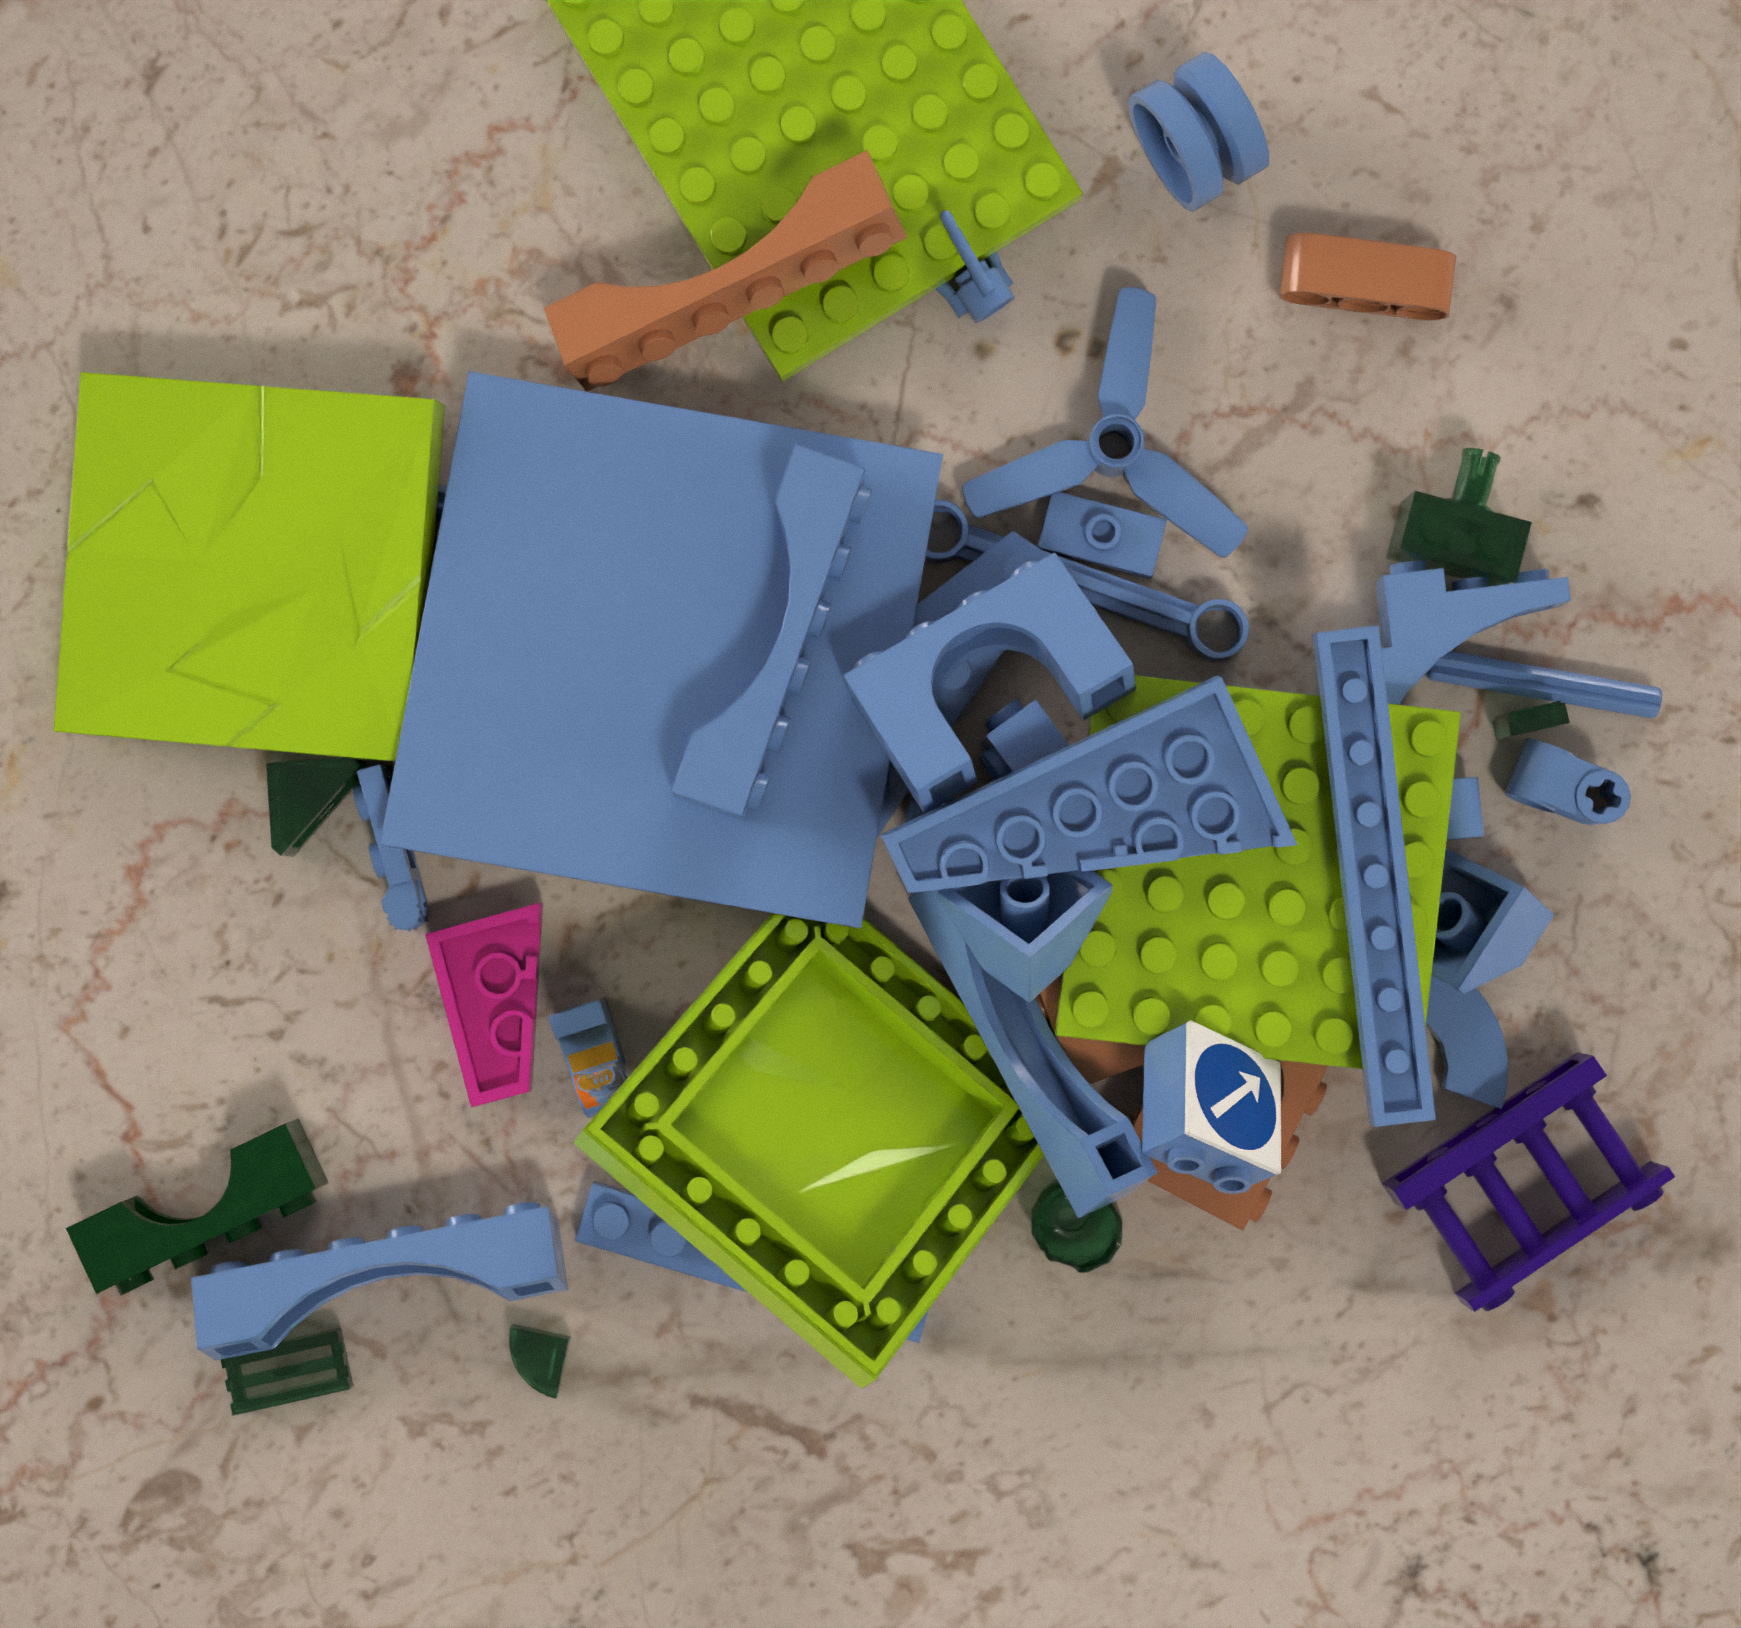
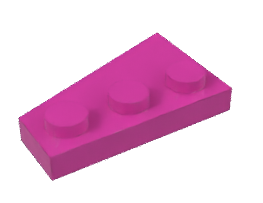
M543 902L425 934L471 1108L532 1090Z

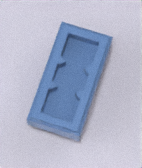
M1057 492L1050 496L1037 547L1052 554L1055 552L1058 556L1151 579L1167 519Z

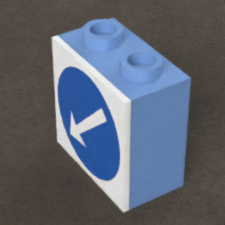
M1191 1020L1150 1040L1147 1046H1145L1142 1154L1167 1164L1168 1168L1174 1172L1190 1174L1213 1184L1216 1190L1229 1194L1246 1192L1252 1185L1280 1174L1281 1063L1272 1059H1264L1261 1053Z

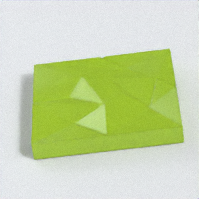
M80 372L67 542L68 554L66 557L53 732L396 761L433 564L445 405L435 399Z
M774 913L768 916L573 1142L861 1389L878 1378L1044 1156L960 998L864 917L860 929Z

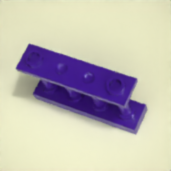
M1575 1053L1505 1100L1502 1109L1493 1108L1382 1183L1394 1204L1405 1210L1413 1206L1418 1211L1424 1209L1471 1279V1282L1456 1291L1455 1295L1463 1305L1474 1312L1480 1308H1483L1484 1311H1490L1501 1306L1514 1295L1515 1291L1512 1288L1514 1285L1630 1207L1633 1211H1637L1651 1205L1663 1195L1664 1191L1661 1186L1675 1178L1668 1166L1652 1161L1640 1168L1593 1098L1596 1093L1593 1085L1607 1075L1593 1055ZM1562 1106L1566 1111L1571 1109L1574 1111L1620 1180V1182L1592 1201L1543 1130L1547 1126L1544 1118ZM1512 1139L1516 1144L1523 1143L1571 1214L1543 1234L1535 1226L1494 1164L1497 1160L1494 1152ZM1463 1172L1466 1177L1474 1176L1521 1246L1519 1250L1494 1267L1490 1266L1444 1197L1447 1193L1444 1185Z

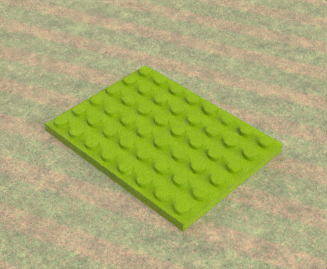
M545 0L712 270L723 266L748 251L770 233L797 203L813 176L868 150L886 186L907 238L893 244L880 255L866 257L837 271L833 277L824 282L812 283L783 297L779 303L770 308L758 309L742 317L781 382H784L968 269L940 219L942 211L948 210L952 214L978 261L981 262L991 254L999 251L1082 200L1083 192L962 0Z

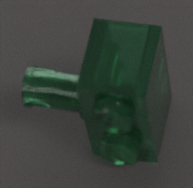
M1464 448L1452 498L1445 499L1414 491L1401 501L1386 559L1397 562L1424 560L1427 570L1443 568L1444 574L1460 579L1488 577L1489 586L1505 585L1516 581L1532 522L1493 512L1487 506L1496 468L1500 463L1501 457L1490 451L1487 452L1486 457H1481L1483 449Z

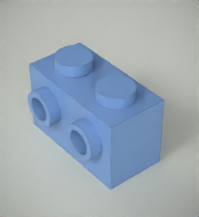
M1015 699L987 720L988 722L985 726L990 733L981 742L986 752L979 759L991 777L997 780L1069 746V744L1036 699L1024 708Z

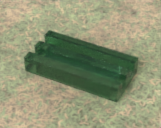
M341 1327L282 1340L275 1349L221 1359L222 1369L226 1368L228 1377L225 1380L227 1392H231L233 1400L230 1404L232 1416L346 1391L354 1386ZM331 1345L333 1355L245 1375L242 1374V1364ZM336 1368L337 1377L247 1397L246 1388Z

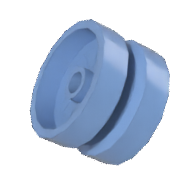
M1202 52L1180 65L1174 72V86L1157 79L1132 94L1128 99L1131 121L1146 157L1173 198L1183 208L1191 212L1198 210L1223 193V178L1239 185L1269 166V149L1256 112L1239 82L1227 66L1214 54Z

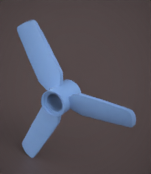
M1124 287L1119 291L1098 392V401L1103 418L1095 424L1088 441L1062 440L964 483L962 487L963 497L972 516L982 518L1082 484L1095 471L1106 477H1118L1124 474L1135 496L1221 558L1229 556L1242 543L1248 532V526L1167 454L1143 449L1144 434L1135 419L1144 408L1156 309V297L1153 293L1138 287ZM1110 432L1124 436L1129 443V455L1122 459L1107 457L1100 449L1099 438Z

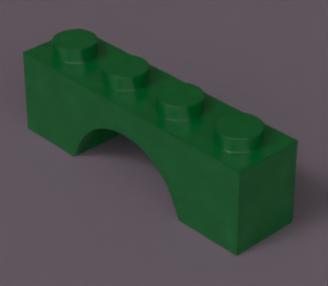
M296 1119L230 1149L231 1170L227 1187L216 1205L203 1216L196 1218L171 1217L153 1209L137 1195L67 1227L68 1235L95 1293L98 1294L115 1285L120 1296L154 1280L150 1268L170 1259L176 1270L209 1254L204 1245L206 1241L224 1233L230 1244L263 1228L258 1217L279 1207L284 1218L316 1203L317 1201L312 1191L327 1184L328 1180L300 1120Z

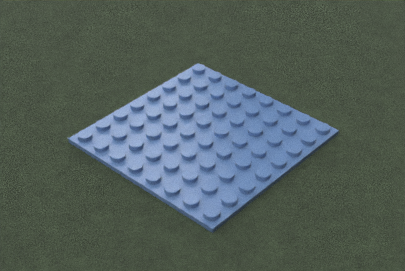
M469 371L380 845L861 929L890 759L853 703L843 675L851 671L854 665L864 656L877 651L884 652L905 640L907 634L913 629L943 454ZM795 444L865 468L862 486L872 489L861 523L849 521L842 543L852 546L842 578L840 581L829 578L822 600L832 603L821 637L817 638L809 635L802 658L810 660L811 665L800 695L789 692L781 715L791 718L781 750L779 753L768 750L761 773L771 777L759 811L748 808L744 820H740L677 798L672 794L671 790L691 734L719 717L746 692L765 666L780 635L789 600L790 565L786 540L776 515L775 499Z

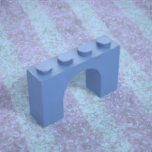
M1055 552L1041 561L1032 560L1024 563L1012 573L1010 579L991 590L977 591L969 595L960 603L955 611L936 622L927 621L917 625L907 634L905 640L884 652L877 651L864 656L854 665L851 671L843 675L853 703L924 814L978 783L970 756L938 708L940 693L947 678L956 667L968 658L990 650H1014L1035 658L1049 670L1083 721L1136 690L1133 663Z

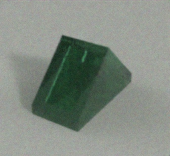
M351 757L266 763L271 848L280 856L294 857L350 794L353 787L357 786L359 783L357 771L370 766L363 760Z

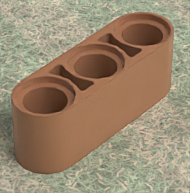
M1317 233L1291 234L1286 237L1279 298L1290 303L1416 320H1442L1448 318L1450 313L1456 255L1434 248Z

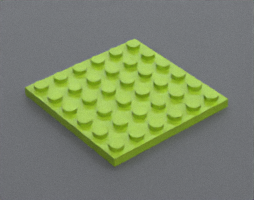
M1134 675L1136 690L1091 716L1089 719L1088 736L1200 684V682ZM1226 685L1297 845L1277 848L1271 846L1242 850V852L1222 855L1214 853L1183 857L1174 861L1093 870V872L1113 885L1112 894L1073 962L1061 974L1054 1034L1063 1037L1147 1046L1150 1040L1191 1020L1261 1053L1264 1059L1363 1069L1320 696ZM1388 704L1426 1028L1461 712Z

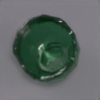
M1055 1179L1042 1188L1031 1207V1234L1050 1262H1059L1071 1266L1078 1273H1088L1110 1263L1122 1244L1123 1217L1117 1201L1078 1218L1060 1183Z

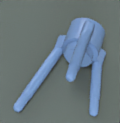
M944 210L940 213V219L968 269L955 279L960 287L958 291L947 282L935 290L949 302L958 318L969 313L973 321L978 323L1005 307L1015 298L1009 289L1013 282L1003 268L997 252L986 258L987 263L985 260L978 261L952 214L948 210Z

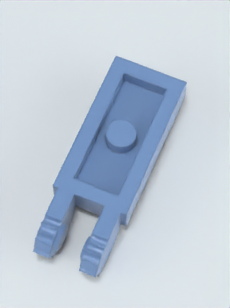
M379 764L358 770L357 774L360 785L353 787V795L361 819L363 821L370 819L376 842L369 844L370 858L378 878L385 876L387 878L389 889L381 901L384 913L388 914L386 919L390 921L389 925L395 927L394 930L411 931L412 928L417 930L424 922H428L427 916L430 914H428L429 907L425 905L428 901L415 853L411 850L380 845L393 777L391 766Z

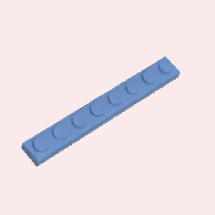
M1379 625L1317 632L1313 634L1369 1124L1373 1127L1436 1120Z

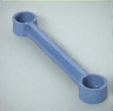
M935 500L933 513L946 512L953 516L960 526V540L954 548L947 552L934 553L927 549L925 561L940 564L958 557L973 562L1003 539L1004 536L968 524L964 513L955 504L945 500ZM1058 556L1093 606L1184 637L1192 652L1201 659L1212 662L1228 659L1244 646L1248 638V619L1243 610L1229 600L1213 599L1199 606ZM1208 611H1225L1233 617L1237 624L1238 637L1232 646L1223 652L1211 651L1198 638L1197 620Z

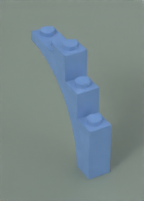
M1424 560L1390 565V575H1383L1375 582L1388 704L1400 705L1408 691L1442 656L1474 634L1513 617L1558 608L1570 602L1568 577L1550 579L1548 569L1530 570L1512 574L1513 584L1489 586L1488 577H1473L1453 581V591L1446 592L1443 568L1426 570V562Z

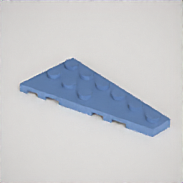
M1218 675L880 834L908 894L981 885L984 882L1022 877L1029 879L1045 877L1048 874L1078 870L1085 872L1178 860V858L1214 853L1222 855L1238 853L1247 849L1297 845L1223 678Z

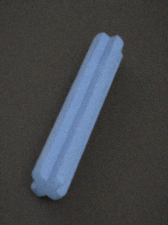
M1452 651L1442 656L1426 673V677L1432 681L1646 718H1655L1659 713L1662 702V690L1654 686Z

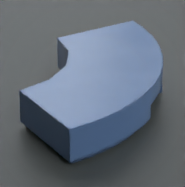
M1431 976L1426 1027L1438 1041L1444 1063L1441 1088L1502 1109L1508 1082V1058L1503 1033L1495 1014L1476 988L1463 994Z

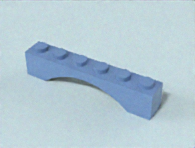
M795 444L775 499L776 515L786 540L790 565L789 600L780 635L765 666L746 692L719 717L691 734L671 790L675 797L740 820H744L748 808L759 811L771 777L761 773L768 750L780 752L791 718L781 715L789 692L800 695L811 665L810 660L802 658L809 635L817 638L821 637L832 603L822 600L829 578L841 580L852 546L842 543L849 521L861 523L871 496L872 489L862 486L865 468Z
M938 890L912 893L908 900L1077 1217H1083L1127 1196L1156 1175L1158 1172L1150 1157L1142 1154V1142L1128 1117L1109 1104L1084 1079L1070 1061L1049 1028L1036 998L1028 1003L983 970L938 901Z
M524 1202L508 1206L504 1210L505 1215L482 1219V1216L478 1214L458 1215L446 1220V1227L423 1231V1228L420 1226H404L388 1231L386 1239L365 1243L362 1238H344L329 1243V1250L306 1255L304 1250H284L270 1255V1262L247 1266L245 1262L232 1261L214 1265L211 1267V1274L191 1278L197 1349L214 1360L275 1349L297 1324L323 1304L354 1288L387 1278L416 1275L454 1278L486 1288L508 1301L568 1290L559 1220L548 1206L540 1207V1204L536 1202Z

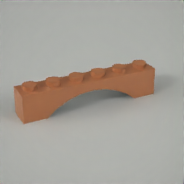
M868 150L813 176L797 203L770 233L748 251L717 269L688 280L659 286L622 287L596 282L545 307L544 310L564 366L584 390L588 392L596 387L610 385L616 382L623 374L650 361L662 360L670 356L675 349L704 335L716 334L725 329L729 323L758 309L770 308L779 303L783 297L812 283L824 282L833 277L837 271L866 257L880 255L893 244L907 238V235L886 186Z

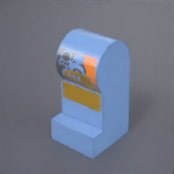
M606 997L554 1013L548 1017L555 1039H558L579 1103L587 1118L594 1117L628 1078L624 1065L626 1060Z

